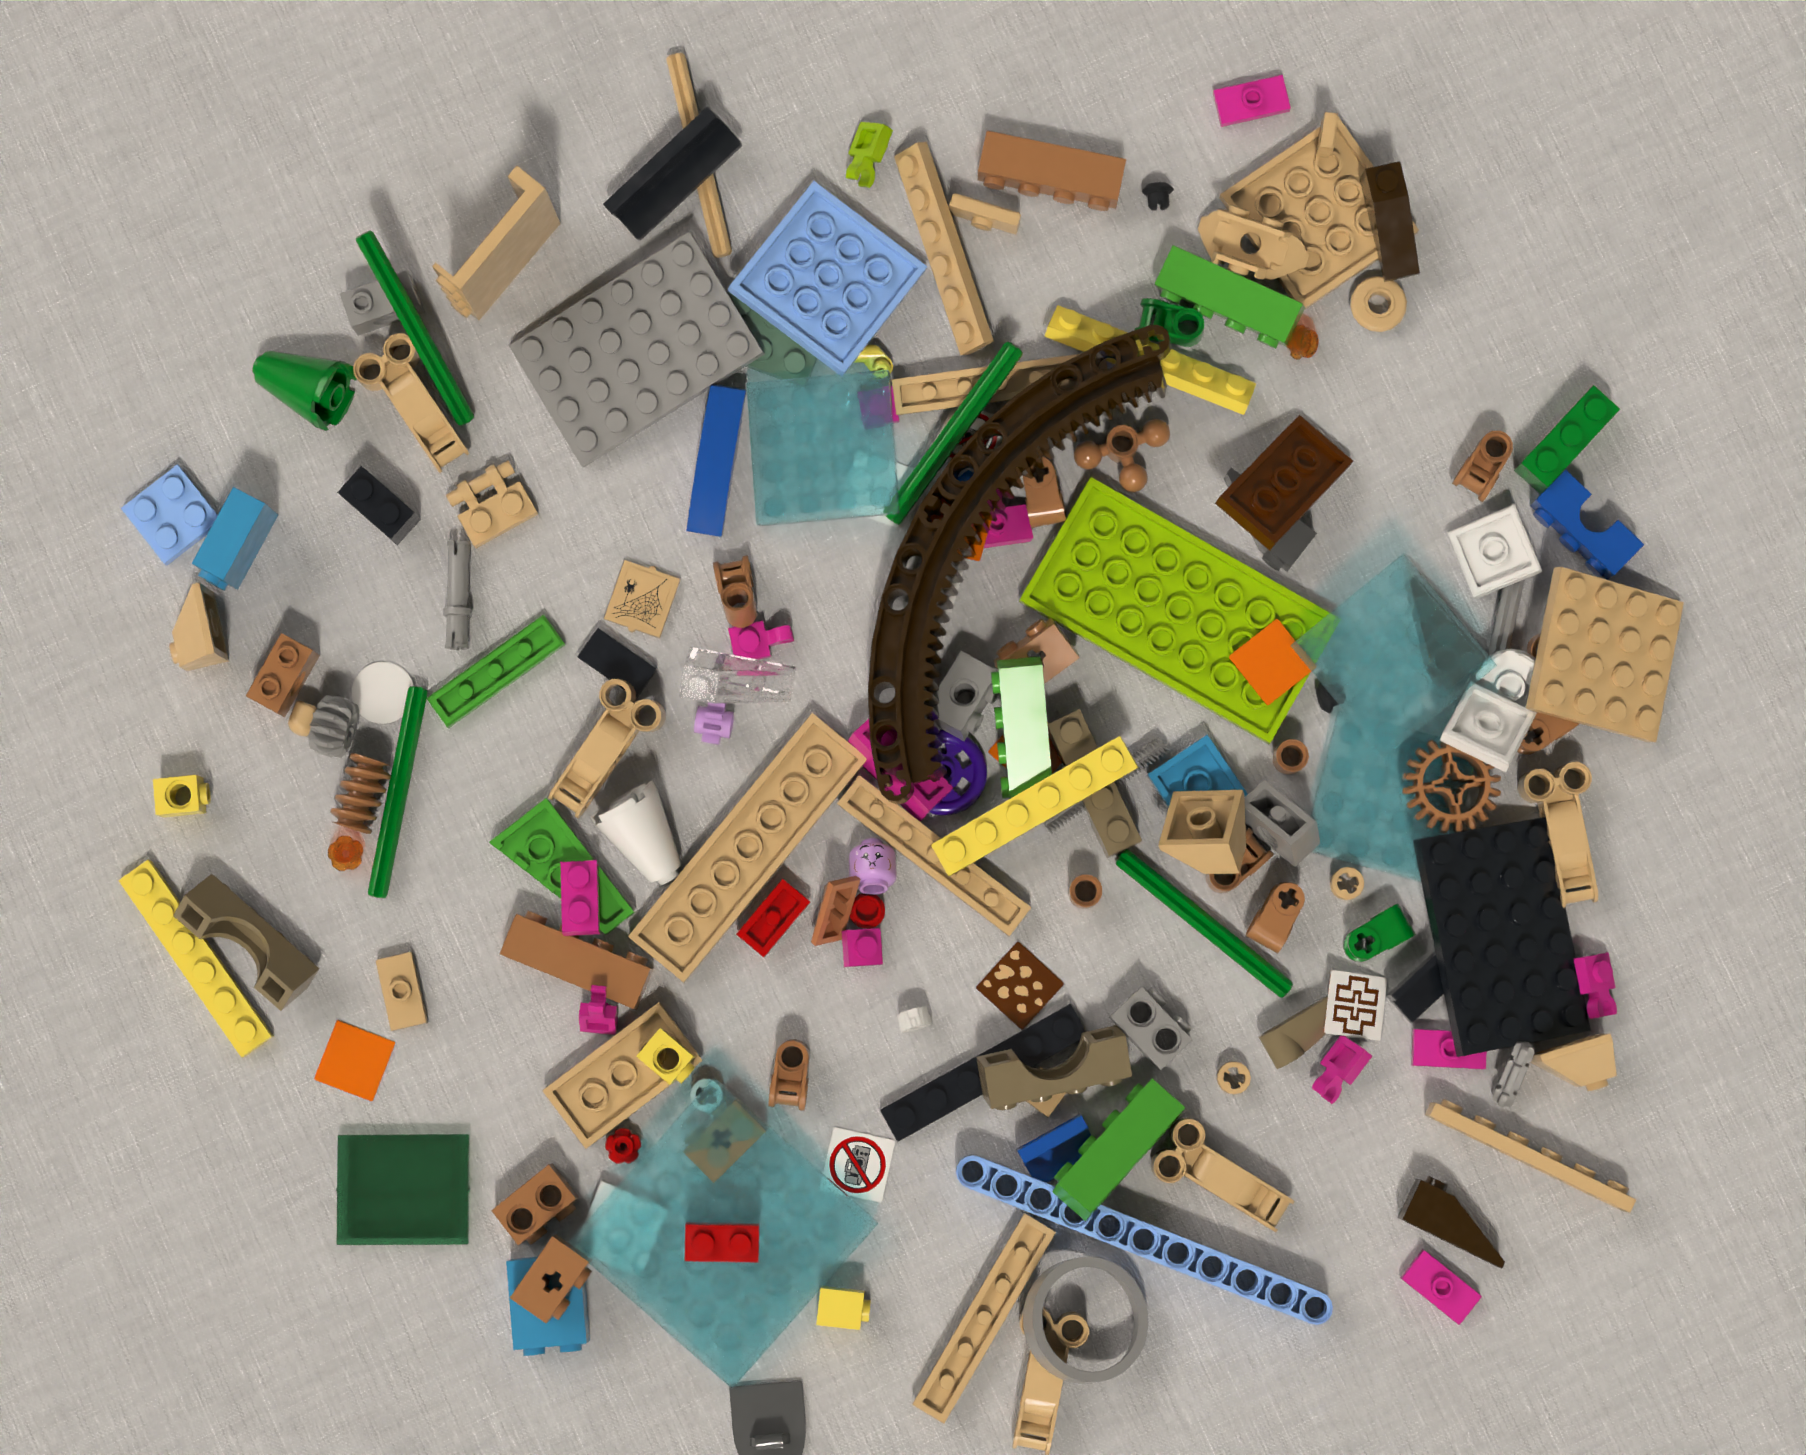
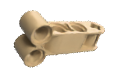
M396 333L385 341L383 346L384 355L382 357L373 353L361 355L354 363L353 372L356 379L366 389L370 391L383 389L429 459L438 472L441 473L443 472L442 467L463 453L466 455L470 453L413 370L418 364L420 356L409 336L403 333ZM398 346H410V354L406 359L396 360L393 358L394 350ZM377 364L380 366V374L377 378L373 380L364 379V371L369 365Z
M611 679L602 685L599 691V699L606 710L548 796V799L553 800L555 798L575 812L577 819L587 810L639 731H657L664 725L666 720V712L659 702L649 699L635 702V689L625 680ZM617 685L622 686L626 691V699L619 706L614 705L609 698L611 689ZM647 705L652 706L656 712L655 722L649 726L643 725L639 719L640 710ZM564 789H565L566 791H568L569 793H571L572 795H574L575 797H577L579 800H577L576 798H574L573 796H571L570 794H568L567 792H565Z
M1571 762L1560 766L1554 775L1545 769H1534L1524 773L1518 781L1519 795L1527 802L1537 803L1540 818L1546 817L1548 837L1550 838L1548 843L1554 855L1555 880L1560 889V900L1563 908L1566 907V904L1585 900H1592L1593 903L1598 901V888L1579 794L1585 792L1590 787L1592 775L1589 768L1580 762ZM1567 770H1574L1579 774L1580 784L1576 789L1568 787L1564 781V775ZM1532 776L1541 778L1545 784L1544 792L1540 796L1533 794L1529 789V780ZM1586 886L1585 890L1566 892L1567 889Z
M1181 1118L1175 1121L1170 1129V1139L1174 1147L1172 1150L1162 1149L1153 1156L1151 1161L1153 1175L1166 1183H1175L1185 1176L1262 1225L1277 1232L1276 1225L1290 1203L1294 1204L1295 1201L1204 1145L1205 1130L1198 1121L1191 1118ZM1186 1124H1191L1197 1131L1196 1140L1190 1145H1183L1178 1139L1179 1129ZM1165 1156H1173L1178 1162L1177 1171L1171 1176H1163L1159 1170L1160 1160Z
M1043 1307L1042 1315L1046 1318V1325L1043 1329L1046 1339L1054 1353L1063 1362L1067 1363L1069 1348H1077L1087 1341L1089 1336L1088 1324L1085 1318L1077 1312L1063 1313L1057 1321H1053L1049 1311ZM1022 1311L1019 1317V1325L1022 1333L1025 1335ZM1069 1320H1076L1082 1324V1332L1075 1339H1068L1062 1335L1063 1324ZM1031 1350L1029 1352L1012 1448L1016 1449L1017 1446L1042 1450L1045 1451V1455H1049L1063 1380L1043 1368Z

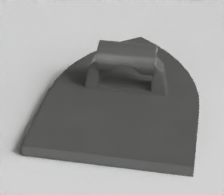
M802 1381L729 1387L732 1430L738 1455H802L806 1438Z

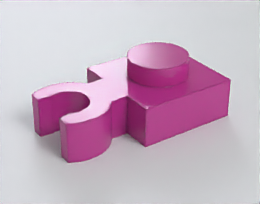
M1609 952L1575 958L1574 964L1580 994H1588L1589 997L1587 1003L1589 1018L1594 1019L1617 1014L1616 1003L1609 993V989L1616 988Z

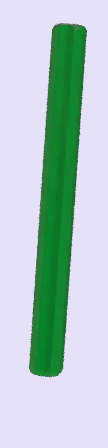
M371 230L364 232L356 238L360 250L455 422L459 426L467 424L474 419L471 408L374 232Z
M1006 342L885 509L884 515L889 520L899 525L906 518L1022 357L1023 352L1010 342Z
M410 686L407 691L369 882L368 895L371 897L383 899L388 895L428 694L427 689L422 687Z
M1126 849L1118 857L1116 865L1278 997L1286 996L1291 990L1293 982L1134 853Z

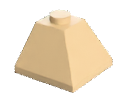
M201 583L192 584L172 631L174 642L169 644L174 664L179 663V667L186 671L229 662L215 594Z
M1243 790L1173 791L1158 844L1160 850L1203 874L1239 873L1246 849L1245 797Z
M1610 1033L1591 1035L1536 1052L1530 1062L1573 1086H1586L1587 1091L1608 1086L1607 1079L1617 1076L1613 1040Z

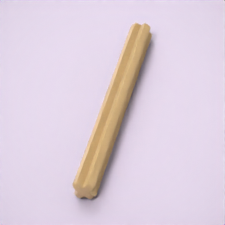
M683 53L669 55L666 60L684 129L699 115L685 55ZM712 174L697 190L713 256L715 258H722L730 255L732 250L714 175Z

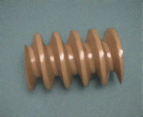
M351 753L349 758L357 764V767H345L344 772L352 780L340 781L339 785L348 793L335 795V799L343 807L331 808L330 813L338 819L337 822L332 823L361 833L371 834L372 829L364 824V821L377 819V816L369 810V807L381 806L382 803L374 797V793H386L387 789L378 781L379 779H391V775L383 769L384 766L390 765Z

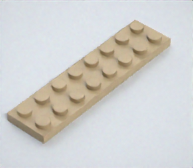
M812 713L628 937L685 983L863 767L867 759L854 746Z

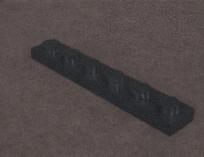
M1069 1004L976 1057L1012 1049L1024 1064L1033 1067L1078 1042L1081 1038V1033L1086 1032L1072 1005ZM976 1057L880 1110L897 1142L983 1095Z

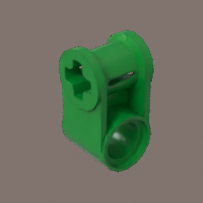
M1141 299L1142 315L1139 327L1134 330L1151 325L1152 317L1155 314L1153 325L1162 326L1167 330L1171 344L1192 347L1201 341L1204 333V319L1199 311L1193 308L1169 304L1158 299ZM1183 321H1192L1197 325L1198 330L1194 334L1185 335L1179 330L1178 326ZM1156 335L1149 337L1150 341L1153 342L1164 341L1158 340Z
M1397 903L1372 917L1371 921L1350 932L1343 942V949L1349 959L1355 962H1364L1387 949L1390 950L1415 936L1416 933ZM1358 938L1360 940L1367 938L1369 941L1366 952L1363 949L1359 951L1355 949L1354 944L1358 942Z

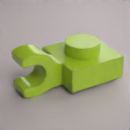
M860 122L848 152L853 157V161L846 170L847 179L858 180L861 173L858 186L870 188L875 180L873 162L881 163L893 132L891 128L885 124Z

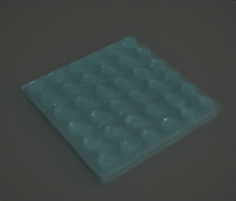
M713 1077L571 1237L568 1243L591 1258L590 1265L733 1389L818 1293L820 1288L826 1284L878 1225V1221ZM686 1222L759 1223V1263L685 1261Z

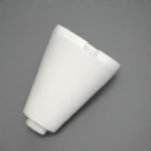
M653 780L647 785L643 783L612 800L609 806L610 810L604 812L600 808L591 816L594 825L650 883L658 881L660 885H664L679 875L676 869L681 866V861Z

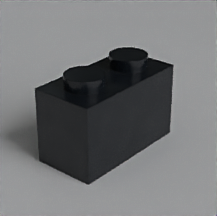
M362 466L337 492L397 546L421 520L412 509Z

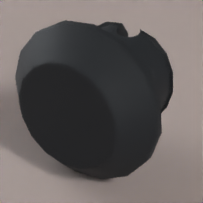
M1155 182L1147 184L1142 193L1148 197V207L1151 210L1156 211L1157 204L1160 205L1161 210H1165L1170 205L1169 194L1174 191V188L1166 182Z
M1322 682L1319 683L1316 689V696L1323 711L1331 713L1334 706L1344 704L1346 695L1338 694V692L1343 690L1341 684L1335 683L1326 686Z

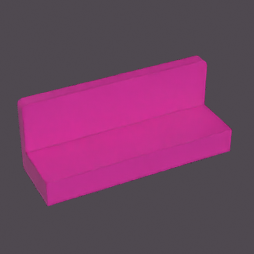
M868 719L853 732L848 742L867 759L863 767L877 780L871 750ZM887 731L882 737V745H892L897 739V731ZM890 775L893 785L888 787V790H892L896 795L901 794V787L906 786V782H901L896 775ZM943 776L939 781L932 782L927 780L914 784L913 796L907 802L900 805L921 822L951 792L953 787Z

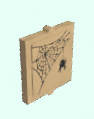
M624 560L604 620L628 627L631 633L636 630L660 638L681 579L659 572L655 566L647 568Z

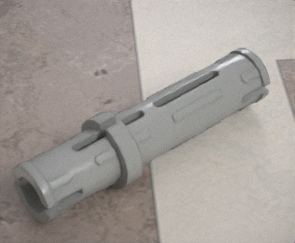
M450 540L447 542V607L443 608V616L447 617L445 648L459 650V647H461V650L469 649L468 618L472 617V609L469 608L471 542L457 540V543H455V540Z

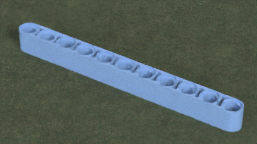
M978 1155L964 1156L957 1164V1179L963 1186L1310 1324H1323L1332 1315V1301L1326 1294L1317 1289L1102 1204L1086 1221L1081 1219L1078 1222H1070L1065 1218L1064 1214L1067 1205L1052 1192L1055 1188L1054 1185ZM969 1161H976L983 1168L981 1178L975 1182L967 1181L962 1176V1167ZM1002 1175H1011L1016 1179V1190L1010 1195H1002L996 1189V1181ZM1038 1188L1048 1190L1051 1196L1049 1205L1042 1209L1035 1208L1030 1202L1032 1192ZM1107 1215L1115 1216L1119 1223L1116 1233L1110 1236L1103 1235L1099 1231V1222L1101 1218ZM1139 1229H1148L1152 1233L1153 1241L1146 1249H1138L1133 1243V1236ZM1176 1242L1183 1243L1187 1249L1185 1259L1178 1263L1171 1262L1167 1255L1170 1245ZM1209 1256H1217L1221 1262V1269L1214 1276H1206L1202 1271V1262ZM1246 1269L1252 1270L1255 1275V1283L1249 1289H1240L1236 1283L1238 1273ZM1279 1283L1286 1284L1289 1288L1287 1300L1282 1303L1273 1302L1270 1295L1273 1286ZM1311 1297H1320L1323 1301V1310L1318 1316H1308L1305 1311V1304Z

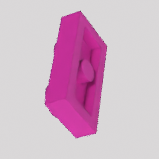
M597 860L560 862L563 936L600 934Z

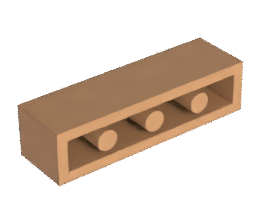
M986 131L977 181L984 182L983 185L991 189L1003 190L1004 186L1018 189V192L1025 196L1038 197L1039 193L1053 196V200L1060 203L1073 204L1075 200L1088 203V207L1091 209L1108 211L1109 208L1116 209L1126 159Z
M527 911L525 917L519 914L515 915L500 955L588 991H591L592 985L606 986V998L632 1009H638L654 970L646 967L648 959L629 951L626 958L612 953L614 945L594 938L593 943L590 944L580 940V935L563 936L562 924L559 930L545 925L548 918Z

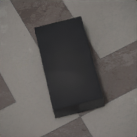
M597 628L577 656L581 661L607 679H621L629 682L635 689L636 699L657 671L654 666L599 628Z

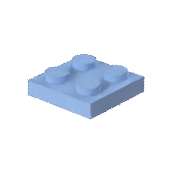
M178 464L121 508L165 565H169L205 537L218 516L213 507Z

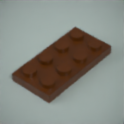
M1299 415L1220 495L1215 504L1270 551L1353 463V460Z

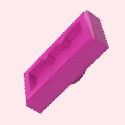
M1283 75L1213 91L1221 127L1287 113L1291 110Z
M1026 504L1009 506L1004 510L995 508L994 514L997 520L996 522L991 521L990 531L988 532L984 548L1032 541L1033 533Z
M1413 1029L1411 1066L1486 1069L1487 1052L1460 1057L1456 1056L1451 1031Z
M1423 1249L1400 1277V1279L1458 1325L1463 1322L1482 1297Z

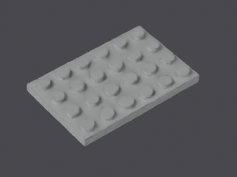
M690 232L509 345L582 467L591 464L710 389V385H717L765 355Z

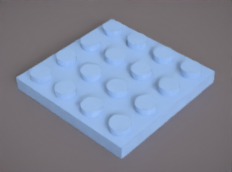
M813 181L730 284L728 291L843 377L920 279L928 266Z

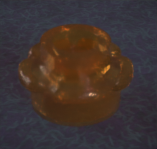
M1297 325L1287 343V349L1291 351V357L1296 360H1300L1302 357H1312L1319 345L1318 335L1314 330L1305 327V325Z
M350 836L338 837L328 848V857L332 861V866L339 871H345L346 869L354 870L362 862L363 846L358 840H352ZM345 850L349 851L348 857L343 856Z

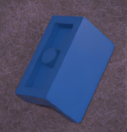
M1078 1114L1016 1150L1031 1177L1047 1183L1054 1179L1055 1175L1068 1161L1074 1165L1082 1157L1078 1150L1091 1136V1133L1082 1115Z

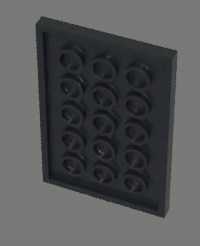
M1546 817L1413 840L1457 1057L1515 1046L1517 1041L1532 1043L1591 1031L1584 994H1580L1574 964L1576 955L1566 907H1562L1560 889L1555 880V861L1552 848L1548 843L1550 838L1548 837Z

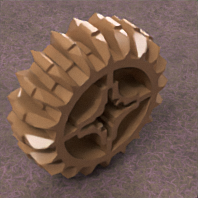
M1434 740L1428 741L1426 744L1429 754L1424 749L1418 748L1415 750V754L1421 762L1409 759L1406 763L1410 769L1415 771V773H1404L1402 775L1403 780L1413 782V786L1402 789L1403 795L1414 794L1415 798L1407 802L1406 807L1409 809L1418 805L1421 810L1415 814L1414 818L1418 821L1427 814L1429 819L1426 822V828L1432 829L1436 822L1440 821L1439 831L1442 834L1447 833L1450 823H1452L1454 833L1461 832L1463 829L1462 821L1469 830L1475 829L1476 822L1473 816L1479 821L1485 822L1488 816L1482 808L1493 811L1497 807L1493 801L1488 799V796L1498 797L1501 795L1499 789L1490 788L1491 783L1501 781V776H1490L1488 771L1494 769V766L1485 765L1483 761L1451 747L1440 741L1441 748L1438 747ZM1453 756L1468 762L1475 770L1477 776L1462 774L1458 770L1457 762H1454ZM1441 757L1442 765L1440 766L1441 774L1439 779L1423 783L1424 773L1428 765L1435 758ZM1448 774L1454 782H1468L1454 790L1456 795L1452 794L1450 788H1436L1434 786H1439L1449 780L1447 778ZM1479 787L1476 802L1467 812L1461 814L1460 805L1463 804L1462 795L1464 791ZM1425 794L1441 796L1446 803V808H1449L1450 814L1436 809L1428 801Z

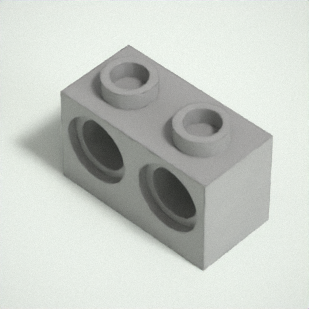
M1140 987L1109 1018L1158 1070H1162L1192 1041L1187 1035L1191 1028L1179 1015L1176 1014L1174 1017H1170L1162 1008L1166 1002L1152 987L1148 991ZM1137 1002L1145 1003L1150 1009V1017L1145 1023L1135 1022L1130 1015L1131 1007ZM1161 1029H1169L1175 1035V1044L1169 1050H1163L1156 1044V1035Z

